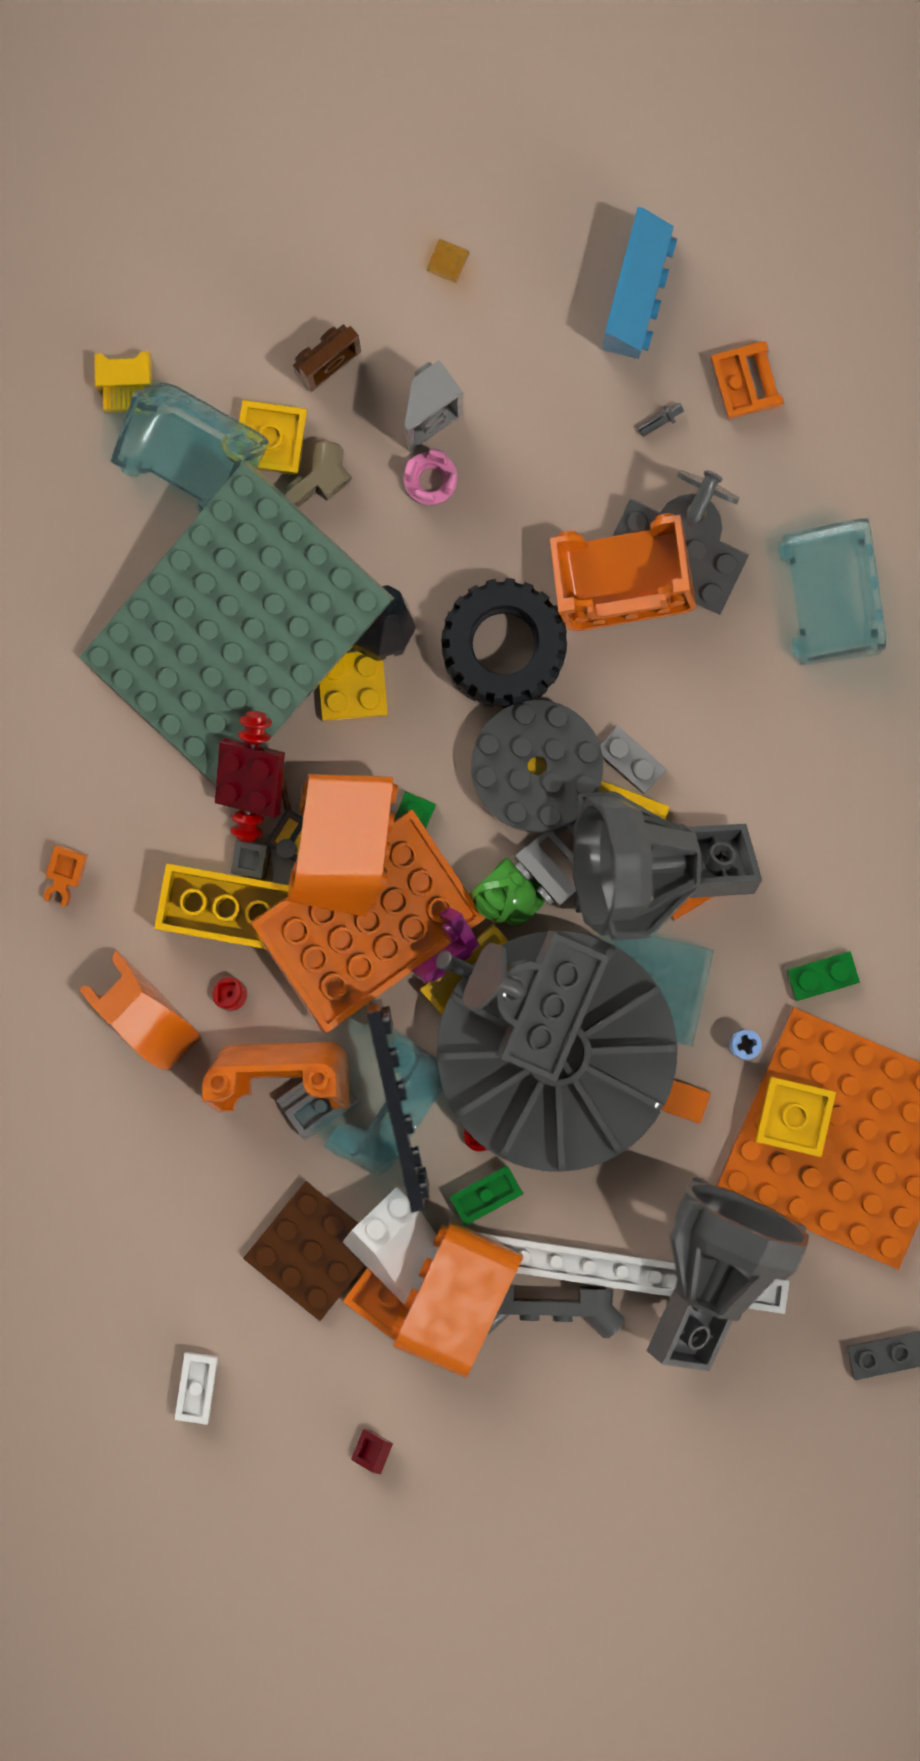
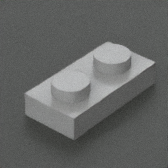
M618 726L600 745L603 759L644 795L667 770Z

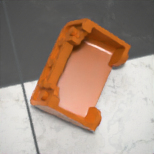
M672 513L660 514L650 523V530L586 541L576 531H564L556 537H550L558 612L569 630L584 631L691 612L696 608V598L681 515H674Z
M337 1042L238 1044L226 1046L221 1050L203 1078L202 1101L219 1113L235 1112L237 1101L245 1095H252V1079L303 1077V1085L307 1093L316 1098H328L332 1109H350L349 1055L346 1049Z

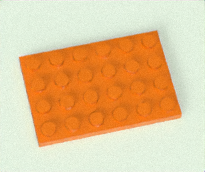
M409 810L394 821L391 832H387L386 841L391 842V851L388 861H384L383 871L388 872L386 887L384 891L379 892L376 906L371 905L365 917L290 902L285 897L249 923L323 1033L331 1031L410 974L413 969L451 944L441 929L444 923L439 916L448 907L462 913L470 929L486 919L478 912L472 897L413 810Z

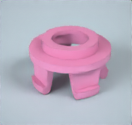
M430 449L428 452L420 453L408 460L404 471V485L410 497L416 502L428 506L438 505L448 500L454 493L457 486V471L452 461L446 457V453L437 449ZM429 468L438 470L443 478L441 487L432 492L422 489L419 484L421 472Z

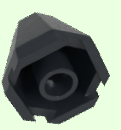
M389 585L382 587L394 597V600L352 646L354 650L376 661L384 660L387 656L395 654L394 657L402 655L416 629L410 609L399 590Z

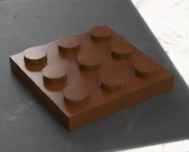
M307 1180L243 1258L319 1321L323 1319L365 1266L343 1243L351 1230L359 1223Z

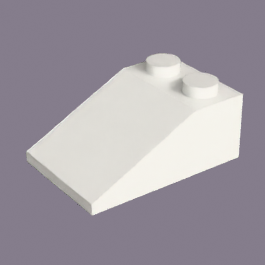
M397 1187L353 1228L343 1241L403 1304H405L412 1288L419 1290L424 1279L418 1276L426 1258L433 1260L438 1248L433 1245L436 1233L422 1212L411 1213L408 1198Z

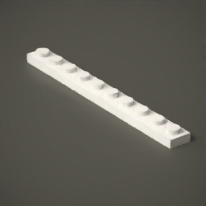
M480 1233L523 1254V1259L516 1272L519 1274L671 1297L678 1281L674 1262ZM776 1279L748 1309L785 1314L790 1281Z

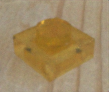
M439 238L428 263L427 272L457 284L468 259L469 250Z

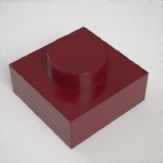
M363 1429L351 1460L372 1473L381 1474L393 1443L374 1431Z

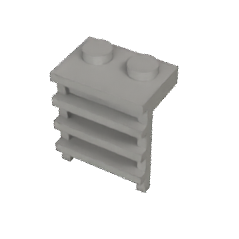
M571 823L565 826L574 836V825ZM554 831L543 832L532 843L515 855L514 859L518 862L515 867L527 880L532 878L540 886L537 892L547 904L551 905L554 902L559 907L576 892L575 884L569 880L539 845L548 837L572 865L573 853L556 836Z

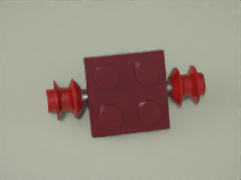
M258 711L247 712L246 716L239 718V723L245 726V730L239 731L238 737L244 742L228 738L219 741L215 804L239 809V811L231 815L232 820L237 822V825L233 826L230 832L236 836L237 840L242 842H253L256 838L263 835V830L257 827V824L264 822V816L275 818L280 815L285 752L260 746V744L271 739V735L265 732V728L272 725V720L267 718L265 713Z

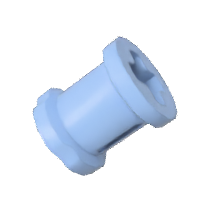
M751 1030L737 1031L732 1035V1039L729 1042L731 1053L745 1060L756 1057L762 1047L759 1035ZM743 1035L746 1039H752L753 1045L749 1047L750 1053L746 1054L745 1050H738L737 1044L742 1042L741 1037Z

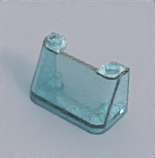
M158 383L134 392L110 462L121 467L123 473L133 477L152 472L199 500L197 510L201 513L244 461H248L254 468L258 467L265 455L269 441L261 433L182 388L169 383Z
M868 518L854 519L784 534L782 537L783 541H778V552L780 561L786 560V564L790 566L799 628L797 638H792V651L794 658L799 657L800 666L879 655L886 647V631L872 533Z
M399 1033L390 1048L396 1047L400 1067L394 1069L396 1073L402 1076L401 1080H404L408 1100L402 1101L405 1114L411 1113L414 1129L416 1130L443 1088L438 1072L437 1057ZM385 1102L367 1130L361 1125L358 1127L342 1125L333 1131L324 1147L335 1155L373 1174L386 1172L398 1157L387 1102Z

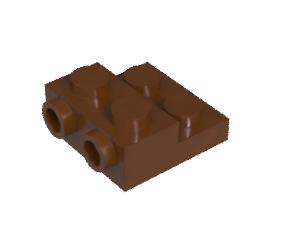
M344 324L338 329L336 327L330 328L321 336L320 340L322 342L313 349L307 347L296 356V363L293 364L294 372L310 392H313L361 353L359 335L351 325L348 328Z

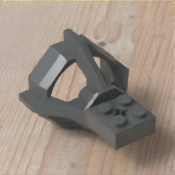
M617 792L581 793L576 799L579 816L574 825L573 880L578 897L574 907L577 913H582L584 923L601 936L610 935L612 940L650 938L689 898L755 894L762 882L747 824L688 827L681 823L678 825L662 819Z
M694 1177L689 1182L675 1215V1226L670 1234L678 1281L646 1351L664 1365L710 1371L732 1321H738L747 1308L776 1279L786 1280L796 1272L808 1245L809 1234L805 1232L806 1227L800 1222L788 1220L776 1210L727 1188L711 1185L703 1178Z

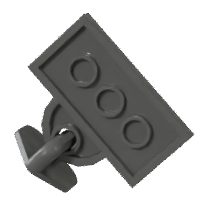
M680 470L677 476L698 487L699 489L696 494L690 493L675 497L665 505L661 512L630 498L613 536L650 530V523L660 514L672 513L674 515H681L696 604L720 615L749 554L720 541L723 529L722 518L711 499L715 495L728 502L737 504L740 497L718 485L723 479L712 471H704L705 477L703 478ZM705 511H706V516H705V518L701 520V518L703 517V515H704V513H705Z
M548 931L536 962L520 960L507 965L506 949L500 945L489 943L481 951L475 965L452 956L449 951H443L438 955L436 965L440 970H449L469 979L463 994L465 1006L480 1011L492 1000L493 1008L498 1017L509 1024L495 1055L496 1057L557 1082L610 957L555 932Z

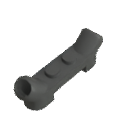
M510 1285L487 1335L509 1315H520L519 1320L539 1321L540 1315L553 1316V1321L573 1322V1316H582L602 1338H610L623 1326L624 1317L613 1306L612 1288L580 1286L579 1300L514 1298V1285Z

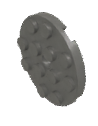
M523 701V703L508 706L498 712L481 730L472 753V780L480 801L500 822L520 831L532 833L550 832L563 828L578 818L579 811L576 799L579 794L598 793L603 777L602 750L592 728L575 711L552 701ZM539 757L546 762L547 769L543 774L533 775L529 772L528 762L532 758Z

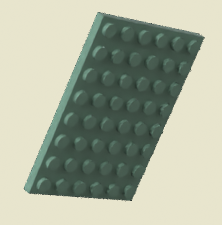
M244 461L82 653L80 658L216 785L219 741L228 738L244 742L238 737V732L245 730V726L239 723V718L246 716V713L250 711L265 713L266 717L272 720V725L265 728V732H268L272 738L394 600V597L248 461ZM269 741L260 744V746L264 747Z

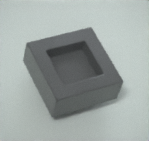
M237 840L235 842L231 873L265 879L271 846Z

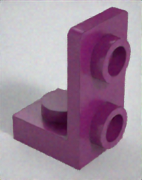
M450 907L441 912L439 916L444 923L441 929L451 944L412 970L415 977L425 983L438 980L446 973V970H440L436 965L437 957L441 952L449 951L452 956L465 961L472 955V951L480 946L462 913Z

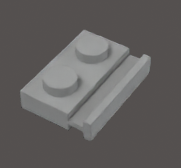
M303 1081L276 1100L303 1140H307L349 1110L332 1109L328 1098H316L307 1093ZM350 1090L351 1108L358 1103V1100Z

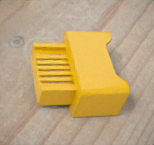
M140 352L133 359H108L102 353H95V388L98 392H103L104 412H146V391H153V365L150 352Z

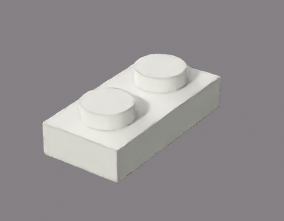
M190 1352L184 1353L175 1420L208 1425L218 1356Z

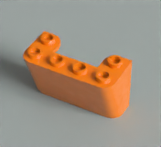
M307 775L302 786L299 814H303L299 852L290 874L287 901L363 917L366 916L371 905L376 906L379 892L384 891L388 872L383 871L384 861H388L391 851V842L386 840L387 832L390 833L393 828L395 814L390 812L391 803L394 804L398 792V784L393 783L392 776Z
M450 1220L448 1227L443 1224L441 1225L433 1242V1245L438 1247L433 1260L426 1258L418 1275L424 1278L419 1290L411 1289L404 1304V1307L408 1308L409 1311L405 1318L398 1316L389 1338L394 1340L392 1347L466 1378L523 1259V1254Z

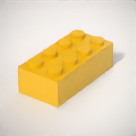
M166 863L154 929L266 950L249 923L287 897L289 885Z

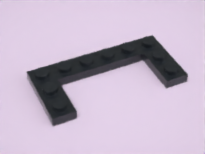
M382 999L373 1000L368 1003L367 1018L411 1213L425 1210V1200L430 1199V1184L426 1167L419 1168L422 1166L419 1147H412L409 1134L415 1133L411 1113L405 1114L402 1101L408 1100L404 1080L397 1081L394 1068L400 1067L396 1047H389L388 1035L393 1034L394 1025L390 1006L383 1007Z

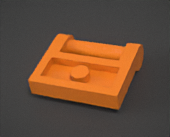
M766 341L714 354L710 357L728 420L764 410L776 409L784 405L782 394H778L767 357L769 349ZM750 357L755 359L765 393V398L762 399L757 398L746 360Z

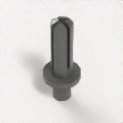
M678 403L670 409L664 406V412L638 427L640 434L646 436L669 421L674 424V417L684 412L681 404Z

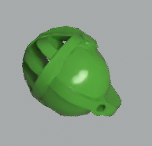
M505 857L490 875L470 892L476 909L483 917L492 922L520 926L526 923L545 902L537 892L540 886L532 878L527 880L508 857Z

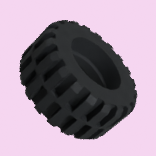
M505 578L504 582H496V579L488 580L485 585L480 587L475 585L468 589V593L464 597L460 596L455 601L451 612H448L441 638L444 665L459 690L462 689L466 696L473 701L478 700L483 702L484 706L492 708L494 705L503 706V709L511 705L523 703V701L532 700L538 696L541 697L546 693L551 684H554L558 678L567 652L565 622H562L558 607L556 605L553 606L549 601L550 597L543 591H536L532 584L524 582V585L515 582V579ZM493 615H515L524 620L534 634V654L529 663L515 673L497 674L483 667L475 656L473 649L474 634L479 625Z

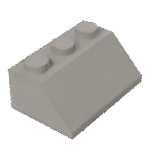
M440 360L433 365L431 362L422 365L415 371L414 375L416 377L412 379L404 423L406 447L410 452L463 415V392Z

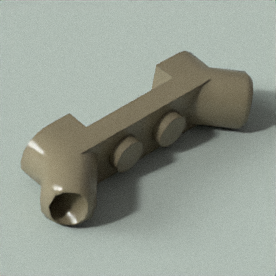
M322 441L316 444L312 473L304 479L298 477L286 487L288 492L284 496L297 508L319 491L327 501L330 500L352 480V477L342 466L344 449L334 442Z

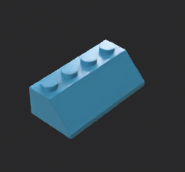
M637 207L602 345V350L636 359L640 358L642 350L648 351L653 334L652 331L647 330L650 318L657 319L661 300L655 299L658 287L665 288L669 269L663 268L666 256L673 257L677 238L671 237L674 226L645 208Z

